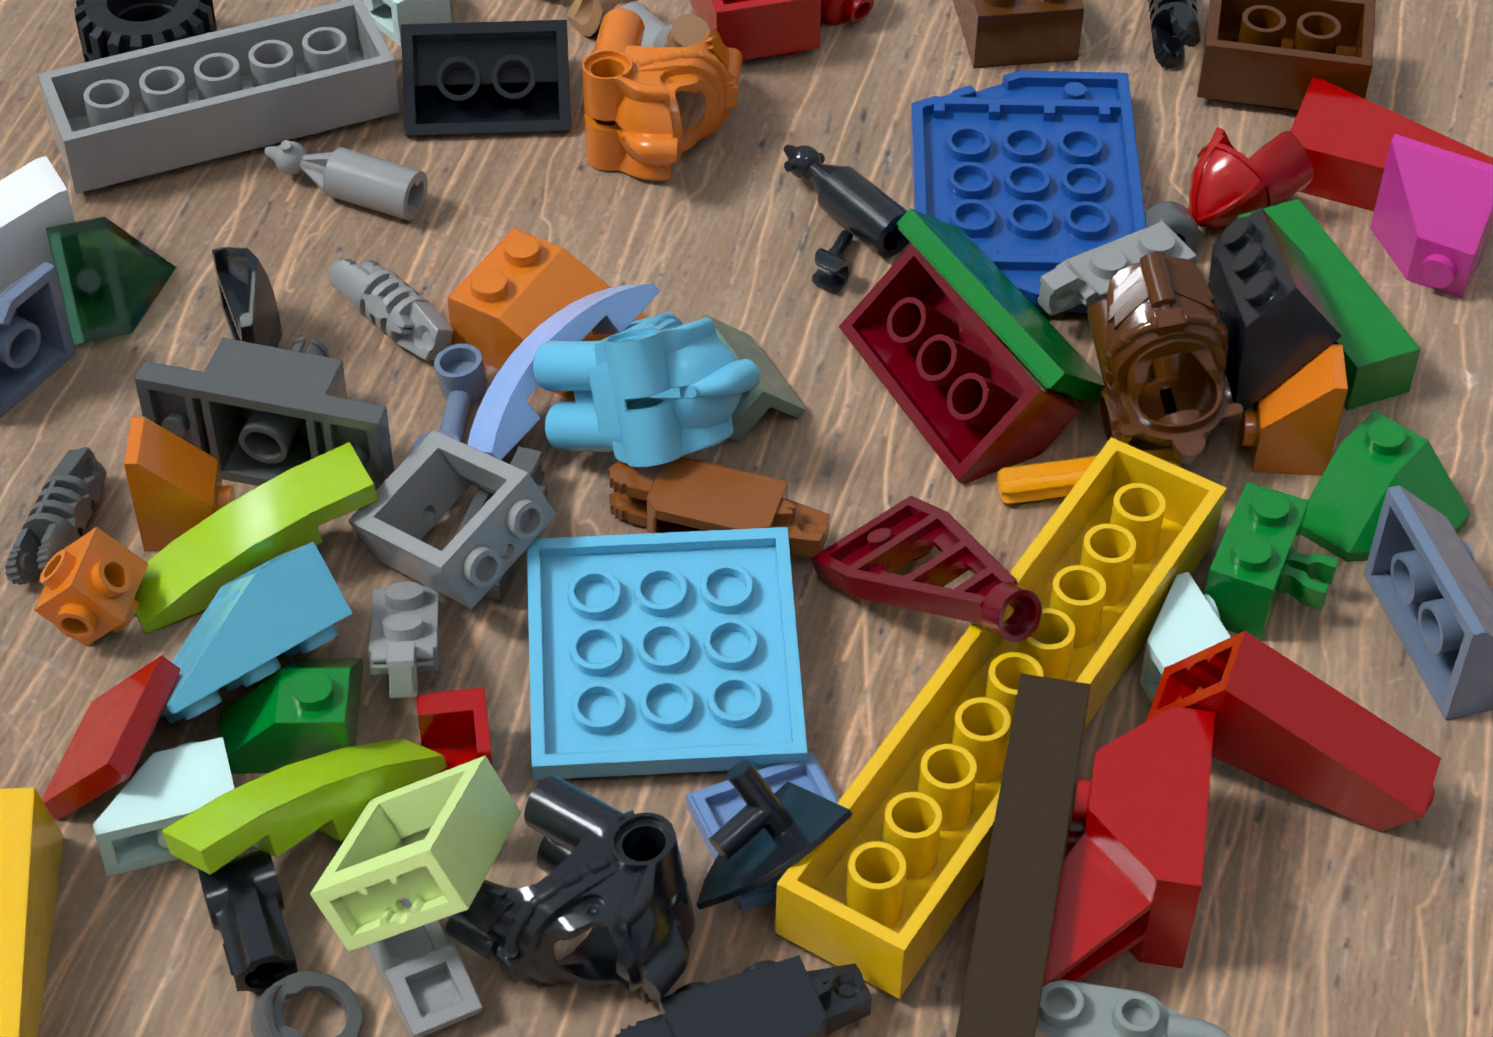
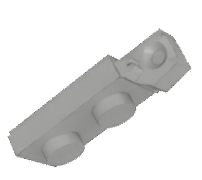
M1162 221L1066 259L1057 265L1055 269L1040 277L1041 285L1037 302L1050 316L1080 304L1091 306L1098 301L1107 299L1109 282L1118 271L1132 264L1139 263L1140 258L1153 252H1163L1165 257L1185 258L1195 264L1197 255Z
M398 582L384 589H373L369 639L371 675L389 674L390 698L417 697L418 672L439 671L440 595L439 592L416 582Z

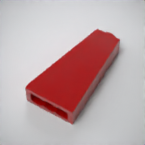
M1315 77L1310 82L1290 130L1306 149L1313 165V180L1305 189L1299 192L1370 211L1375 209L1390 143L1394 134L1493 165V157L1330 82Z
M1246 631L1169 665L1163 671L1146 721L1172 706L1215 712L1213 758L1378 832L1423 818L1433 802L1435 796L1433 784L1441 757Z

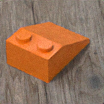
M513 228L447 297L450 326L454 330L451 338L452 345L470 344L477 347L482 354L483 362L500 370L522 341L556 312L587 295L612 287L563 247ZM641 312L633 321L647 318V316ZM590 332L582 341H601L614 334L593 335ZM551 391L575 401L573 391Z

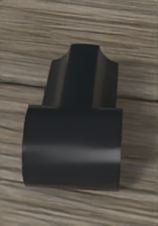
M262 850L235 857L211 875L198 869L214 930L220 928L225 956L231 976L234 977L237 991H250L259 996L275 982L298 972L294 952L281 910L285 908L271 855Z

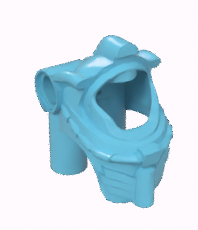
M670 312L632 321L623 332L611 335L601 341L544 342L537 349L533 359V373L540 387L547 391L574 392L575 401H559L547 413L545 433L551 446L560 451L614 452L616 459L632 467H649L669 463L684 455L714 447L733 435L734 429L731 415L738 406L741 393L754 389L760 381V373L755 363L749 359L736 360L729 348L717 338L715 324L712 319L705 317L683 324L679 318Z

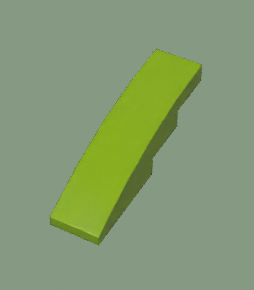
M348 442L293 467L228 503L173 540L148 560L147 563L149 564L134 598L139 602L136 616L145 635L206 610L221 586L276 556L314 542L315 545L322 543L319 525L378 501L374 483L351 443Z
M404 738L344 747L283 766L230 790L163 829L161 832L170 854L211 875L251 846L278 858L316 830L339 841H343L370 799L433 776L446 768L447 764L444 755Z

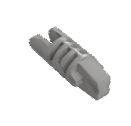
M338 259L336 262H332L331 267H328L329 281L332 282L333 287L338 292H341V295L351 302L359 313L368 318L373 325L377 326L385 335H388L396 344L424 360H435L439 352L445 349L451 341L454 330L432 304L423 296H420L415 289L411 288L393 271L379 265V262L363 260V263L356 264V261H352V259Z

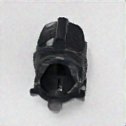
M553 775L543 779L529 796L524 811V819L527 826L544 835L537 852V865L549 875L538 883L523 888L506 887L484 880L469 909L450 916L445 928L446 933L492 962L498 960L501 971L514 984L520 982L528 986H536L537 988L576 983L586 987L618 984L623 986L630 994L638 990L645 1004L652 999L655 1001L661 1000L681 977L688 965L690 949L687 941L690 939L695 928V916L687 881L684 876L685 872L678 841L672 823L664 816L655 813L635 814L633 810L622 813L558 776ZM592 928L587 937L572 953L556 961L553 951L556 942L571 940Z

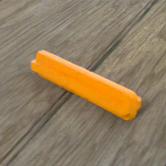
M1172 447L1142 450L1180 467V463L1174 457ZM1097 456L1004 467L998 471L997 491L1001 502L1009 505L1067 497Z

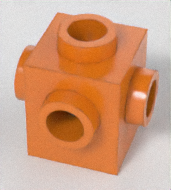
M95 527L63 550L57 552L49 560L40 576V582L45 586L34 611L56 625L58 630L66 636L77 639L85 646H88L110 631L119 633L133 619L139 607V602L134 598L149 563L101 529Z

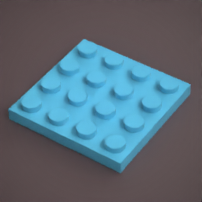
M788 527L537 538L527 548L531 761L533 780H543L553 775L561 779L729 771L743 760H750L756 769L780 763L807 762L808 752Z

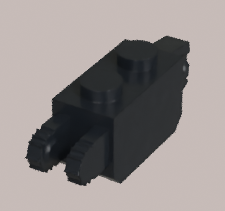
M800 955L778 962L771 960L761 961L749 966L742 973L710 983L693 982L677 989L673 994L659 1000L660 1015L638 1021L635 1026L628 1025L626 1029L621 1028V1033L616 1034L615 1037H825L870 1015L872 997L856 963L806 971Z

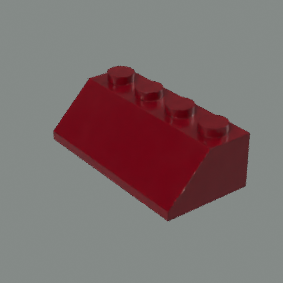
M913 244L908 247L839 326L956 480L963 484L998 472L1004 467H1011L1040 456L1081 412L1069 396L1046 389Z

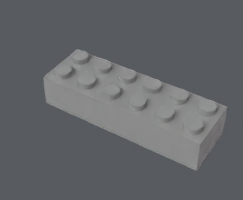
M363 0L339 1L37 74L49 127L75 194L93 189H103L113 184L145 176L158 175L165 171L200 162L214 161L220 157L256 148H265L284 140L321 134L327 130L363 121H372L379 117L400 112L395 60Z

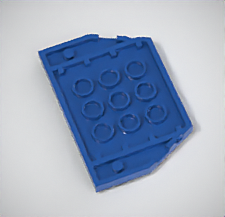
M1019 70L1003 75L1002 84L976 92L972 85L953 90L946 96H933L911 104L913 209L961 228L1039 312H1046L1037 302L1041 285L1040 277L1055 269L1057 265L1066 259L1146 228L1128 73ZM1080 304L1063 312L1087 313L1086 310L1089 306Z

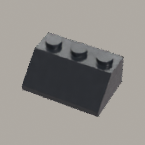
M567 20L401 24L406 137L571 131Z
M1259 207L1248 217H1241L1233 221L1224 230L1220 240L1213 244L1208 287L1215 299L1220 319L1226 324V329L1228 330L1229 342L1227 344L1228 354L1225 374L1228 379L1234 403L1242 405L1244 412L1342 335L1304 252L1262 207Z

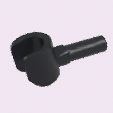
M842 230L828 251L822 248L817 250L815 253V263L819 268L812 275L811 281L836 293L845 286L851 273L852 264L849 260L842 257L853 240V234L850 231Z

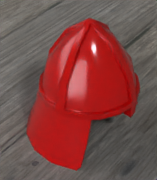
M1217 127L1209 144H1206L1198 153V161L1191 172L1188 210L1198 226L1211 230L1226 229L1233 221L1237 220L1238 215L1255 211L1259 207L1263 209L1276 205L1286 197L1305 189L1313 180V165L1306 149L1292 131L1282 132L1261 147L1251 157L1247 158L1231 145L1225 130Z

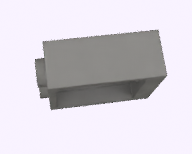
M432 430L376 490L378 501L358 509L348 522L379 562L473 609L557 516V513L528 472L436 430ZM471 485L493 494L442 551L421 541L427 532ZM508 544L507 552L501 556L502 548Z

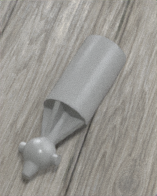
M284 140L279 146H267L265 148V155L275 162V165L281 172L287 175L298 176L303 171L327 196L407 221L414 220L424 205L428 180L423 171L344 147H339L334 152L307 154L306 149L300 143Z

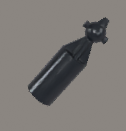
M789 144L784 147L783 151L788 158V161L784 163L785 170L800 179L810 178L818 194L819 206L851 233L885 258L898 254L907 246L910 241L899 231V226L896 224L907 212L904 207L854 168L823 164L825 161L823 153H818L813 147L807 145L796 147Z

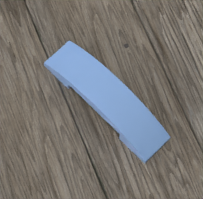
M654 283L622 285L592 293L564 307L539 325L515 349L495 376L477 411L467 445L502 460L541 419L526 401L539 386L533 373V359L539 346L547 341H582L590 332L593 335L623 332L660 293Z

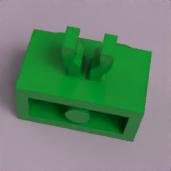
M1246 482L1210 567L1204 593L1210 595L1219 611L1220 621L1226 630L1237 634L1246 631L1262 641L1281 592L1292 595L1297 601L1306 606L1322 611L1329 584L1331 585L1339 559L1324 554H1300L1297 552L1309 500Z

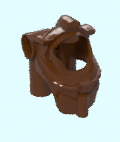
M1153 252L1141 257L1139 263L1132 264L1118 271L1109 282L1107 299L1092 304L1086 310L1102 379L1106 387L1099 394L1101 417L1106 438L1109 441L1112 437L1126 444L1144 440L1155 445L1172 447L1175 459L1179 463L1191 465L1200 458L1206 445V436L1212 433L1219 425L1239 423L1243 416L1242 405L1232 401L1230 386L1225 374L1228 354L1227 344L1229 342L1227 326L1221 321L1215 299L1203 274L1195 263L1185 258L1165 257L1163 252Z

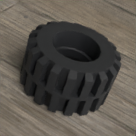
M76 0L77 8L74 9L84 62L217 31L212 0Z

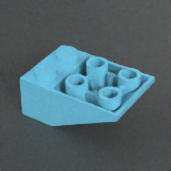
M314 542L276 556L220 587L172 661L173 664L181 669L179 672L180 677L160 717L165 716L169 724L183 718L186 721L194 718L223 701L217 691L221 687L225 686L227 691H230L243 684L245 687L252 685L281 668L276 656L282 654L284 659H287L301 651L305 654L339 635L334 624L353 613Z

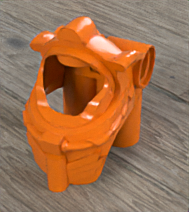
M613 9L604 15L595 49L582 62L586 160L592 167L598 170L621 171L643 180H670L672 164H678L682 152L693 147L703 137L705 139L716 132L718 127L729 116L731 109L737 107V87L743 55L738 49L726 47L716 29L707 32L698 44L687 47H642L645 26L641 17L628 9ZM680 91L693 93L700 91L704 94L705 98L703 116L695 125L683 130L675 95Z

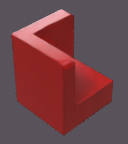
M485 687L417 694L416 701L421 746L444 755L447 767L439 773L485 755L492 765Z

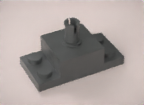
M304 336L296 338L292 342L290 350L222 338L204 372L144 361L134 378L142 416L218 459L223 480L260 486L285 471L348 442L351 443L373 481L375 490L394 472L386 406L348 399L343 361L330 358L328 349L317 339L311 338L305 353H303L302 350L306 344V337Z

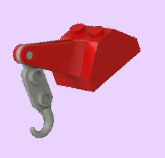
M1172 706L1095 751L1091 780L1077 778L1036 1037H1231L1219 1026L1198 1018L1186 1017L1163 1005L1149 994L1081 983L1082 980L1128 950L1139 962L1183 968L1202 888L1215 712Z

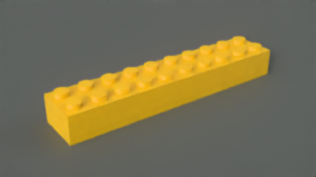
M1111 437L1010 571V574L1017 580L1018 585L1034 592L1041 601L1042 616L1035 632L1021 642H1010L989 632L980 624L972 623L838 801L837 804L849 809L853 815L819 846L788 868L778 881L776 889L775 933L836 966L856 963L864 981L900 999L985 876L1021 673L1091 684L1084 726L1085 731L1148 639L1176 575L1189 572L1192 575L1215 542L1227 488ZM1010 605L1005 610L1003 621L1007 620L1014 611Z

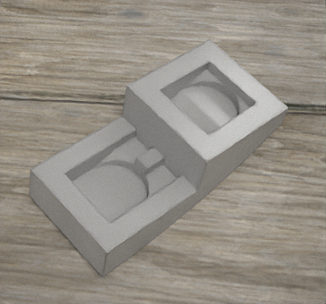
M408 899L400 901L406 907L412 906ZM438 920L366 946L380 978L411 1037L426 1036L482 1013L483 1007L454 943L449 945Z

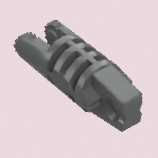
M89 447L69 450L44 483L41 493L38 495L35 505L32 507L13 545L9 558H7L5 574L7 575V580H11L12 584L18 583L23 585L34 582V578L38 577L37 573L43 571L49 560L57 552L84 536L86 528L89 526L93 514L99 506V496L107 474L105 468L96 460L95 454Z

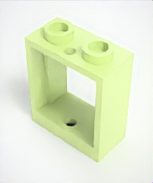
M486 755L370 799L310 895L348 952L468 910L519 818L521 811ZM399 899H408L412 906H404Z

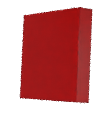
M161 655L91 702L42 797V801L55 820L65 818L130 778L180 677L179 672L181 669Z

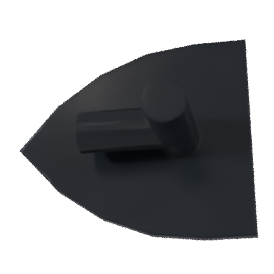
M743 760L737 763L727 773V779L747 805L709 838L710 843L719 854L704 879L696 903L697 907L701 910L734 899L768 882L799 862L819 846L853 815L852 812L789 781L773 793L750 760Z

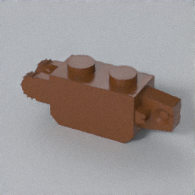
M680 457L677 460L662 465L649 467H632L618 460L612 467H608L610 488L614 489V493L609 494L611 515H615V519L619 518L621 521L627 520L628 523L647 527V533L788 527L790 555L814 557L822 552L828 539L830 514L789 500L788 481L685 457Z

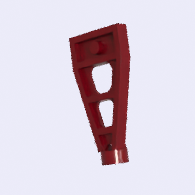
M913 496L907 497L811 558L819 580L854 598L980 624L989 632L1010 642H1021L1030 637L1037 629L1041 620L1042 605L1039 597L1034 592L1018 585L1017 580L947 511ZM934 546L941 552V554L906 576L893 573L911 561L924 558L933 550ZM968 570L975 574L954 589L944 587ZM1010 605L1014 611L1007 620L1003 621L1005 610Z

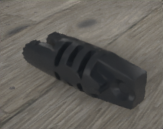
M1148 0L1155 59L1162 68H1173L1181 61L1180 43H1184L1189 48L1191 46L1194 48L1201 41L1197 1Z

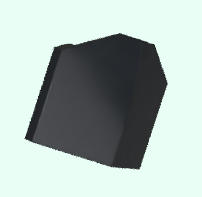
M220 247L212 249L221 305L233 340L277 348L282 338L279 311L269 277L259 259L248 248Z

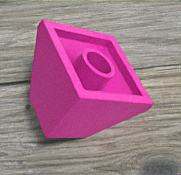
M1394 134L1390 143L1370 228L1406 280L1463 298L1483 258L1493 223V165Z

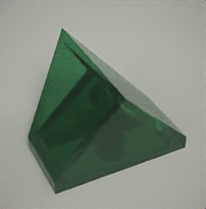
M106 216L46 228L74 345L132 334L177 268L107 219Z

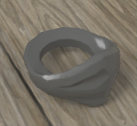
M299 971L275 982L259 997L251 1013V1031L254 1037H304L296 1028L285 1025L282 1007L284 1000L293 999L300 993L309 991L327 993L338 1000L343 1007L346 1016L345 1028L341 1034L335 1037H359L364 1016L357 994L344 981L319 971Z

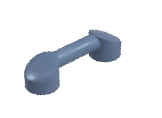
M455 344L446 347L439 352L434 360V368L441 392L447 401L440 430L436 431L460 442L463 440L470 407L480 400L487 385V374L482 354L477 347L470 344ZM430 432L422 435L415 441L411 453Z

